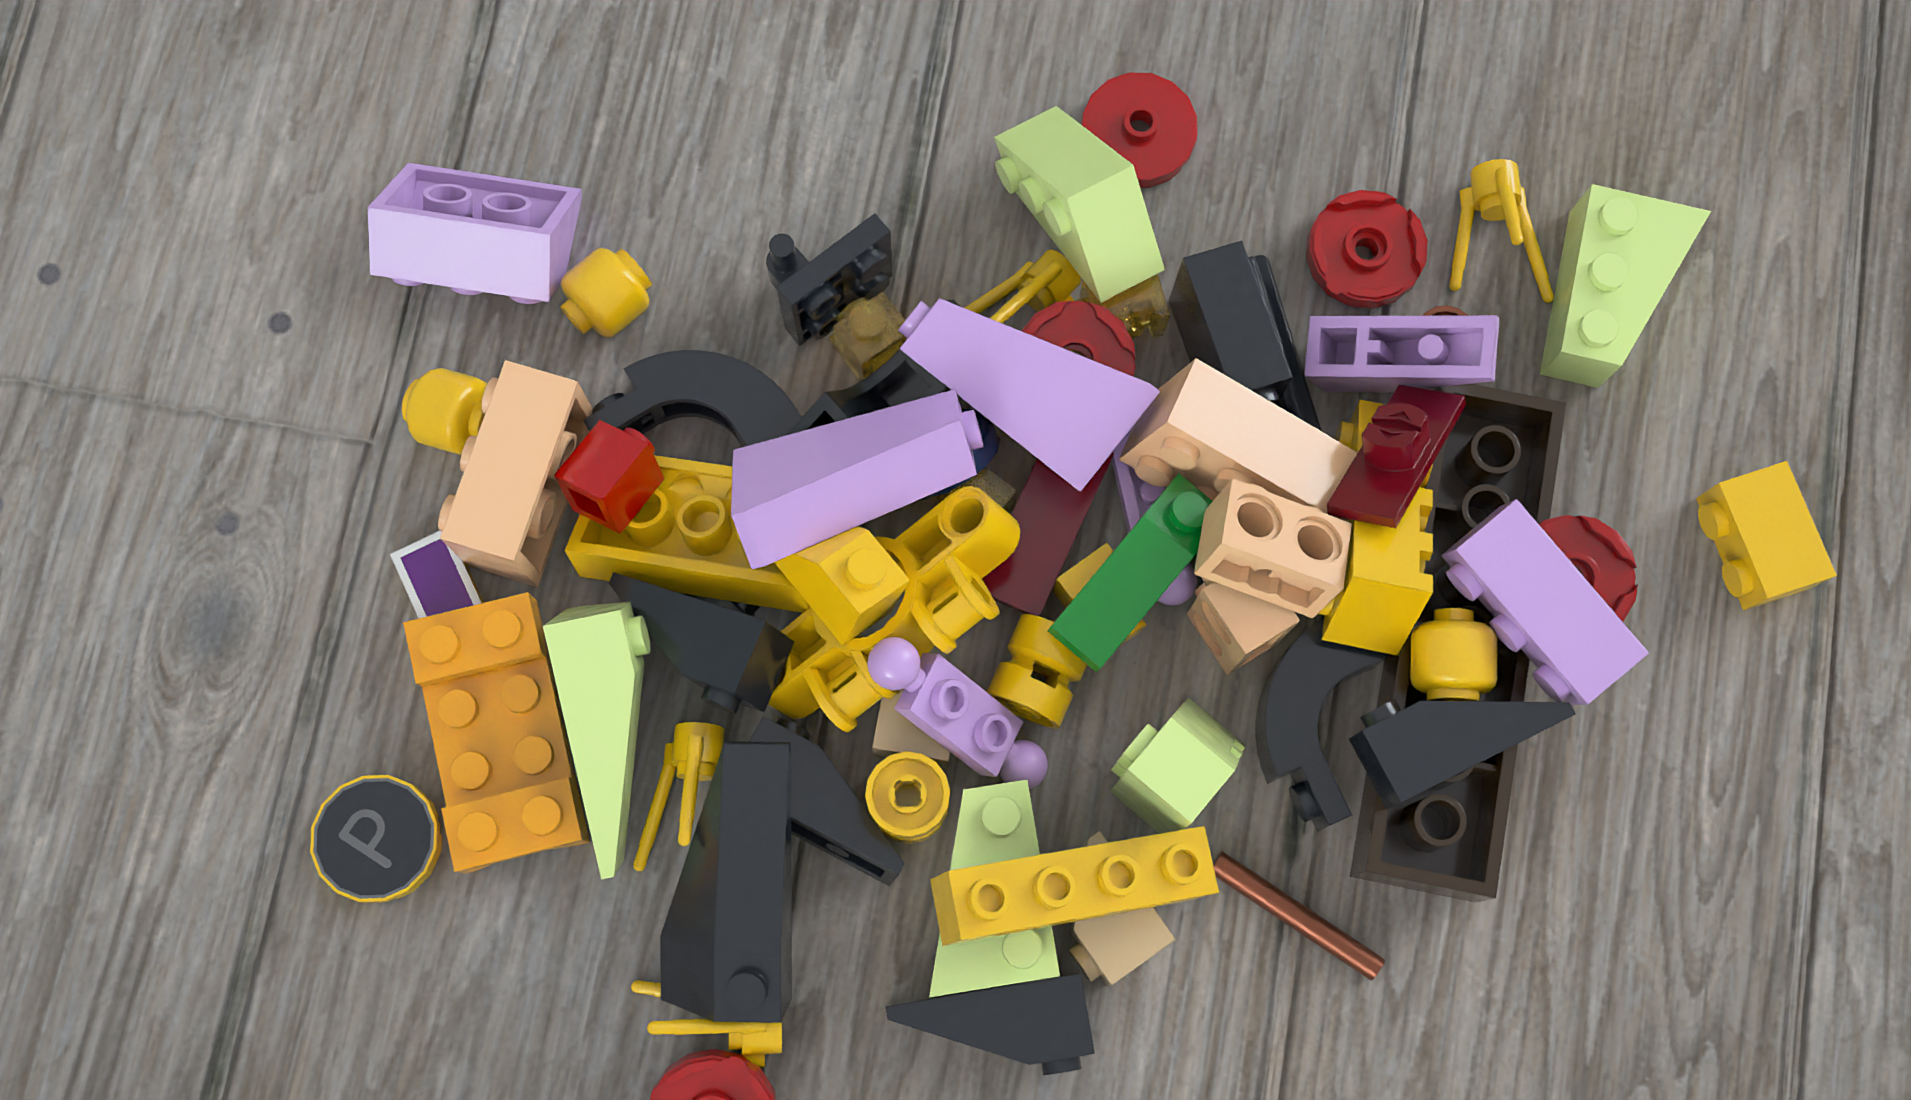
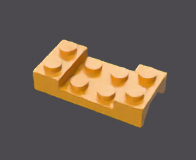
M529 592L403 622L415 683L422 687L440 773L446 807L441 808L454 872L466 874L478 871L497 862L545 850L589 843L538 601Z

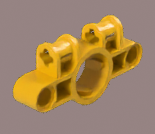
M968 486L951 493L897 538L875 537L910 579L896 614L887 621L882 629L867 637H863L861 633L842 646L811 607L781 630L782 633L795 641L768 706L792 719L805 718L818 708H821L839 729L847 733L858 726L857 717L883 697L890 700L900 693V690H889L879 686L871 678L867 663L869 653L875 644L885 638L899 637L909 641L918 651L920 658L923 653H929L934 646L942 652L949 654L957 648L956 639L984 617L992 620L1000 614L999 608L982 578L1004 562L1015 551L1020 540V527L1017 520L980 488Z

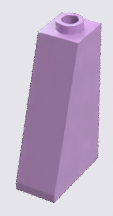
M941 298L938 299L932 308L921 301L898 330L907 338L900 350L951 390L955 389L958 396L1080 492L1160 393L1158 389L1148 382Z
M954 389L733 450L731 516L751 568L756 569L771 564L977 475L973 450L984 446L974 410L962 412L956 390Z

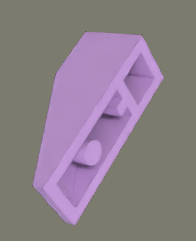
M1497 315L1310 316L1305 377L1324 392L1363 393L1395 392L1398 385L1425 389L1495 381L1499 317Z

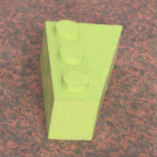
M1057 106L994 137L1001 159L995 162V166L1002 184L1010 194L1016 192L1101 303L1165 270L1133 164Z
M1591 184L1569 212L1540 375L1599 388L1623 365L1711 211Z
M1188 697L1159 732L1148 723L1111 769L1120 779L1110 792L1159 834L1183 830L1195 820L1233 774L1246 745Z
M1028 780L963 790L950 870L1040 855ZM1052 926L942 946L939 934L929 998L1059 977L1060 972Z

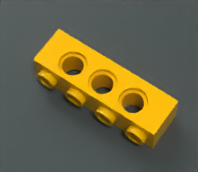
M1205 826L955 869L930 879L942 946L1179 903L1219 893Z

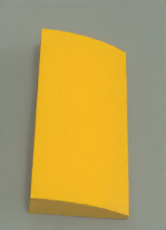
M654 455L665 479L624 531L619 534L580 514L565 548V552L579 577L610 581L613 572L678 593L801 613L810 608L809 604L774 562L760 568H751L731 516L733 466Z

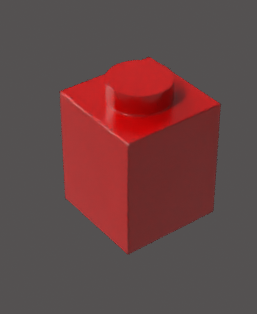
M601 420L597 422L554 474L573 511L619 534L624 531L665 479L654 456L655 447L647 437L633 428H625L622 431Z

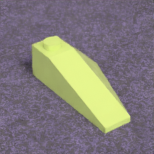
M631 602L568 608L543 626L601 879L614 877L625 857L644 673L643 655L650 654V639L643 616L634 617Z

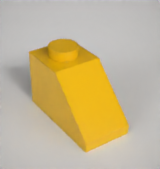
M859 526L774 562L842 646L891 613L910 581L870 531Z

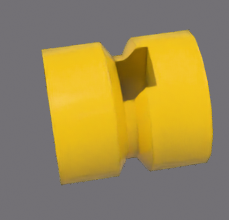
M1022 614L1007 646L1012 659L1011 661L999 663L987 693L1014 715L1044 727L1059 729L1074 696L1068 688L1069 682L1081 680L1087 664L1047 631L1054 621L1031 614ZM1032 671L1046 676L1045 683L1030 677Z
M905 751L889 755L875 766L867 781L865 797L870 816L886 837L894 842L913 844L927 840L941 828L948 813L950 788L946 774L937 762L924 754Z

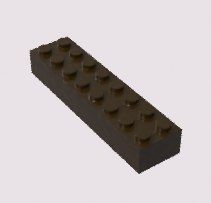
M1475 384L1436 387L1435 391L1464 395L1466 406L1433 462L1429 480L1424 487L1425 489L1433 490V507L1424 531L1425 533L1433 534V553L1430 561L1426 560L1424 574L1433 575V593L1413 629L1422 623L1434 621V611L1444 608L1472 610L1474 612V621L1484 623L1490 627L1489 622L1494 619L1492 614L1478 598L1470 601L1455 588L1446 574V571L1451 566L1441 555L1498 507L1515 499L1521 503L1537 523L1550 519L1566 402ZM1413 629L1398 655L1385 653L1387 658L1383 664L1377 708L1395 699L1401 710L1419 701H1427V694L1415 689L1410 680L1411 634ZM1498 637L1496 685L1490 692L1480 695V701L1524 702L1530 659L1521 649L1517 652L1509 649ZM1518 744L1388 809L1385 808L1366 773L1350 877L1475 903L1495 899Z

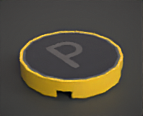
M390 775L361 776L339 786L321 804L311 826L310 853L318 875L336 893L362 903L389 902L395 898L399 899L413 893L432 874L442 851V834H440L439 816L434 803L417 786Z

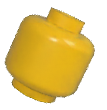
M597 248L562 277V291L568 300L560 308L583 335L593 328L599 335L612 338L648 309L649 296L647 290L652 286V283L642 268L625 250L620 248L614 253L606 248Z
M444 368L429 370L419 379L414 380L407 388L402 401L403 419L407 423L408 430L414 440L426 446L461 455L468 438L471 435L477 436L485 416L481 408L482 398L488 383L477 377Z
M1461 608L1435 610L1434 621H1428L1416 626L1411 634L1410 680L1412 686L1427 694V701H1480V695L1490 692L1495 687L1497 681L1496 632L1488 625L1474 621V612L1472 610Z

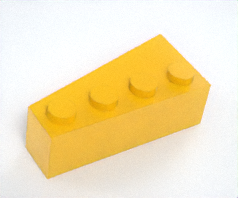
M1359 399L1350 422L1340 421L1335 440L1358 453L1363 445V431L1369 422L1372 423L1371 418L1377 408L1385 404ZM1433 464L1396 529L1335 516L1338 519L1351 523L1352 526L1344 589L1318 613L1324 615L1322 640L1392 655H1398L1433 593V575L1424 574L1426 560L1430 561L1433 553V534L1424 532L1433 507V490L1425 489L1424 487L1429 480Z

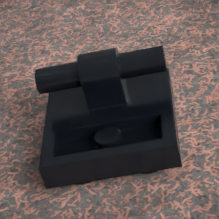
M875 213L810 262L794 246L793 239L787 234H777L769 242L770 252L766 258L769 278L772 285L777 289L784 327L799 346L811 337L819 340L829 335L842 322V314L859 301L867 304L875 300L887 289L890 284L889 278L893 276L891 231Z

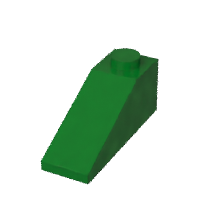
M1178 473L1047 631L1095 672H1098L1196 555L1204 513L1213 501Z

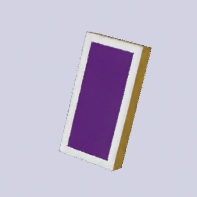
M442 531L431 534L390 554L418 618L484 603L468 566L440 539Z

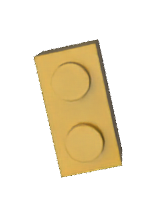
M1788 461L1719 482L1696 498L1699 504L1698 519L1705 535L1709 539L1714 540L1723 562L1722 577L1728 591L1734 597H1738L1743 611L1811 589L1837 576Z

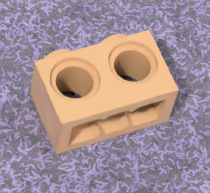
M1232 478L1205 510L1194 574L1314 618L1344 589L1352 524L1330 516L1316 507L1304 506L1270 493L1261 486L1244 483Z
M1202 578L1204 583L1194 590L1197 598L1187 612V616L1227 676L1279 644L1300 621L1294 611Z

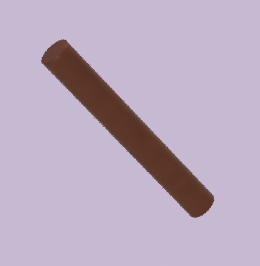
M1221 851L1214 861L1213 867L1216 878L1372 981L1377 976L1385 962L1383 957L1225 852Z

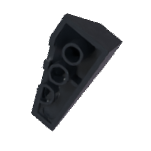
M726 741L724 743L660 935L661 1000L714 1022L781 1023L792 999L791 742Z

